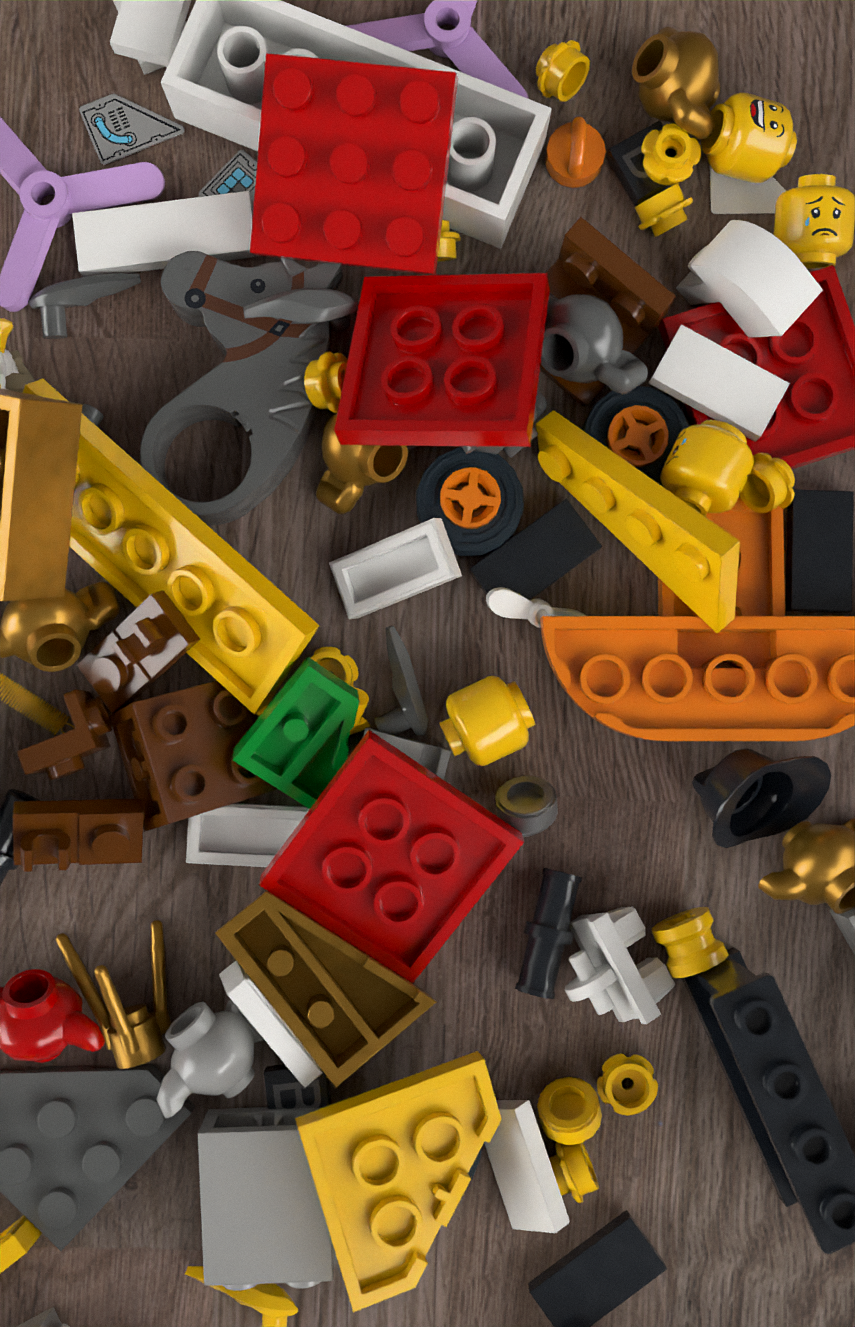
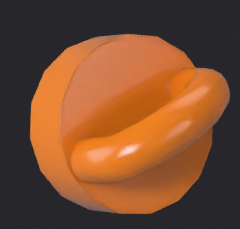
M580 116L575 117L571 123H566L557 128L549 138L545 154L546 169L552 179L560 185L570 188L584 187L593 182L601 171L606 153L605 143L600 133L589 124H586L585 119Z

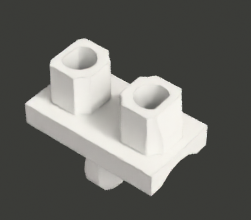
M632 906L621 907L606 913L581 915L572 920L569 928L574 933V938L581 951L569 957V961L577 974V977L570 981L564 989L570 1001L576 1002L589 998L598 1015L612 1009L619 1022L639 1019L641 1024H648L662 1015L656 1003L675 986V983L665 964L658 958H646L637 965L633 962L627 947L646 936V928L636 909Z

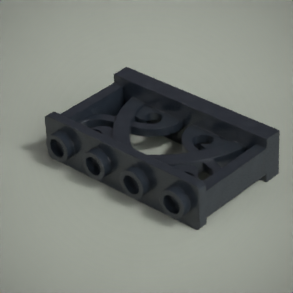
M733 947L727 950L728 957L717 966L696 975L684 977L682 980L780 1200L786 1207L797 1202L800 1204L817 1245L823 1253L831 1254L855 1243V1156L775 978L769 973H762L756 976L750 972L740 951Z

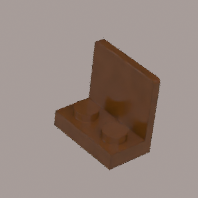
M582 217L565 234L559 258L546 272L550 292L557 299L573 294L594 295L607 302L616 313L623 331L622 350L634 354L659 326L676 298L672 292ZM540 364L541 372L584 407L589 406L606 387L599 380L591 383L565 380L562 377L552 375Z
M218 681L133 702L109 716L134 799L143 798L144 832L277 789L233 761V749L255 723L258 716L253 714Z

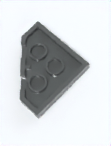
M141 1064L127 1069H119L118 1067L91 1068V1065L44 1066L38 1070H5V1068H0V1192L60 1251L70 1243L196 1107L186 1098L182 1108L175 1115L165 1118L156 1100L165 1076L153 1064Z

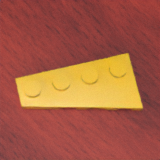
M553 410L536 423L539 446L538 461L544 472L552 480L559 482L716 633H719L735 619L740 541L556 411Z

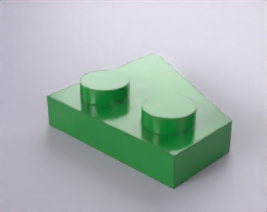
M307 657L233 749V761L310 809L347 760L350 730L354 728L359 705L358 690Z

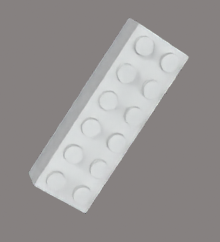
M196 0L161 80V85L175 119L255 151H258L266 53L456 72L458 86L442 220L449 221L450 229L500 249L502 248L545 144L552 108L281 0Z

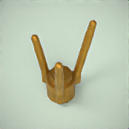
M154 920L151 923L152 1013H148L146 1004H137L123 1008L106 966L98 965L94 972L106 1003L105 1006L68 936L64 933L58 934L56 943L102 1030L107 1049H112L117 1067L119 1069H127L147 1063L161 1056L166 1050L162 1034L166 1033L172 1024L167 1010L165 944L162 922Z

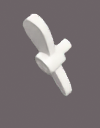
M494 588L486 595L487 605L495 614L506 618L528 619L531 624L538 628H541L540 618L542 616H586L577 610L551 607L548 602L539 598L529 600L508 588Z

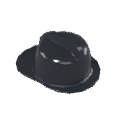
M744 748L735 750L725 756L715 767L696 774L692 784L701 797L700 801L705 813L713 822L712 836L715 844L729 848L746 841L782 833L807 819L821 804L828 792L831 772L828 764L816 756H799L776 761L752 749Z

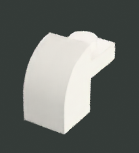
M731 220L710 244L701 249L688 264L691 272L676 287L690 305L720 302L749 338L782 336L823 291L800 259L781 240L765 229L742 220Z

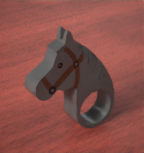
M187 251L171 258L165 266L161 276V287L178 317L187 324L207 327L216 346L226 357L222 363L164 405L152 417L142 437L140 447L141 466L173 494L165 475V460L171 443L185 428L201 421L219 420L233 424L238 428L243 425L246 432L250 430L253 433L249 437L251 444L250 467L244 480L233 492L221 499L202 503L188 501L173 494L207 525L229 523L246 515L270 496L291 471L308 440L319 410L310 402L306 394L304 385L305 370L311 361L319 359L323 353L330 352L331 349L329 321L295 322L277 317L244 318L243 307L262 298L288 290L300 288H329L337 290L343 278L340 264L320 263L310 269H306L292 259L281 258L279 262H269L257 267L247 268L227 263L200 251Z

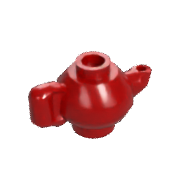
M31 969L13 976L4 988L0 986V1049L12 1059L43 1063L55 1059L69 1044L91 1052L98 1051L104 1046L105 1039L99 1026L86 1014L82 1013L81 996L75 988L58 977H53L45 970Z

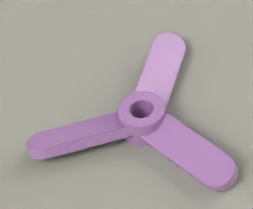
M434 0L429 4L425 13L346 26L407 51L428 48L437 56L450 58L462 73L529 99L522 85L471 27V16L477 0ZM444 24H450L455 28L446 31L439 27Z
M0 117V174L18 193L20 201L25 208L0 273V306L10 312H17L28 304L56 228L68 223L72 218V213L101 210L154 200L163 193L165 188V178L161 170L149 162H140L60 177L54 172L47 171ZM55 195L51 203L40 205L45 196Z

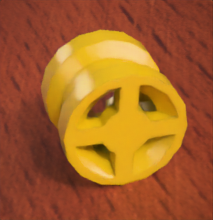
M697 907L680 912L657 923L651 929L656 943L665 946L669 956L666 967L672 978L696 975L717 966L728 957L724 943L715 939L711 931L713 917L708 907Z

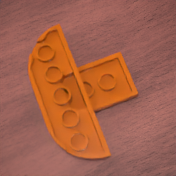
M738 497L732 509L722 513H707L705 516L740 541L735 619L719 633H716L659 578L658 616H542L540 618L545 653L556 679L579 708L602 725L616 732L653 741H806L828 737L855 725V616H785L783 508L779 506L767 513H758L751 510Z

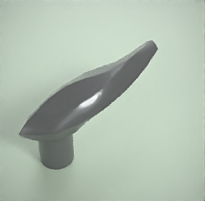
M129 273L99 274L76 278L38 291L29 299L28 303L33 309H40L43 338L64 339L67 338L65 308L88 306L98 298L116 294L141 283L140 274Z
M300 288L280 292L244 306L243 312L244 318L277 317L295 322L329 321L331 330L343 332L349 328L351 324L350 315L358 310L359 303L342 291L329 288Z
M388 626L385 628L386 645L393 673L392 689L400 703V707L374 720L380 732L397 735L412 728L416 735L424 736L427 730L428 718L411 659L395 627Z

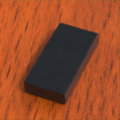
M793 489L795 492L794 499L787 506L786 611L851 612L854 491Z
M566 498L470 568L469 573L486 595L494 588L503 587L532 600L599 551L603 546Z
M626 1210L530 1281L528 1287L530 1294L554 1327H591L666 1271L667 1267L628 1210Z

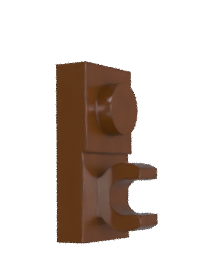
M162 590L150 594L77 667L110 711L115 713L139 697L191 649L200 638L165 591Z
M143 798L14 801V865H21L22 870L28 872L33 870V865L58 864L59 870H67L71 863H79V865L142 863Z

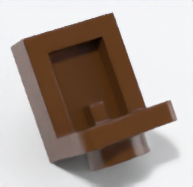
M78 689L63 694L75 729L16 751L25 775L47 773L49 781L57 780L85 769L82 758L111 747L106 733L112 731V723L108 711L99 697L93 699L89 691Z

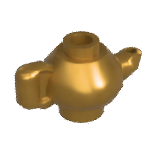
M668 26L662 28L658 34L651 36L640 47L632 66L633 78L639 83V98L643 108L650 117L675 122L677 126L697 139L708 138L715 130V121L709 109L714 105L720 93L718 52L704 33L694 31L679 32Z
M336 413L327 420L323 429L322 454L328 470L325 471L320 480L316 496L319 502L334 512L345 514L353 509L357 500L362 496L364 486L377 482H389L400 474L407 461L408 449L404 445H340L334 431Z
M102 581L81 588L76 593L65 588L64 597L10 601L5 608L0 625V658L14 655L47 672L60 671L70 667L79 658L89 631L98 629L103 624L111 622L119 614L120 606L113 588L110 584Z
M855 818L842 825L812 824L810 821H803L792 827L782 840V846L785 848L783 853L784 870L781 872H771L764 876L759 882L758 888L774 900L797 899L809 905L827 903L837 914L853 909L855 907Z

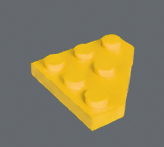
M478 1051L295 1118L353 1312L417 1286L428 1264L426 1255L441 1225L447 1227L471 1180L468 1173L485 1141L490 1143L502 1120L485 1060Z

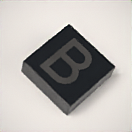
M660 120L609 148L606 156L607 161L635 207L673 186L654 182L648 177L643 167L644 154L641 151L643 140L652 130H662L663 124ZM669 148L665 151L668 157L676 156L674 149Z
M285 1064L266 1066L264 1081L268 1110L324 1108L332 1105L329 1078L321 1069L322 1074L304 1088Z

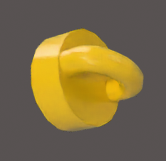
M565 1077L556 1079L541 1092L537 1108L542 1128L549 1139L561 1144L574 1145L583 1143L594 1136L600 1127L602 1113L597 1092L589 1083L580 1078Z

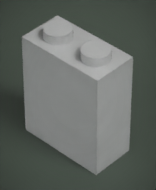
M268 1107L208 1109L198 1132L204 1286L223 1285L226 1289L241 1291L250 1289L257 1284L286 1283L293 1288H309L320 1282L333 1281L336 1253L295 1118L321 1108L268 1110Z

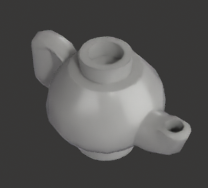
M231 999L224 1011L213 1013L205 1002L196 1003L179 1015L168 1028L165 1038L175 1049L171 1058V1070L163 1078L156 1099L164 1117L169 1118L175 1115L182 1108L184 1101L191 1093L204 1095H220L223 1093L226 1098H231L244 1090L252 1081L255 1075V1070L251 1067L254 1061V1043L262 1041L264 1038Z

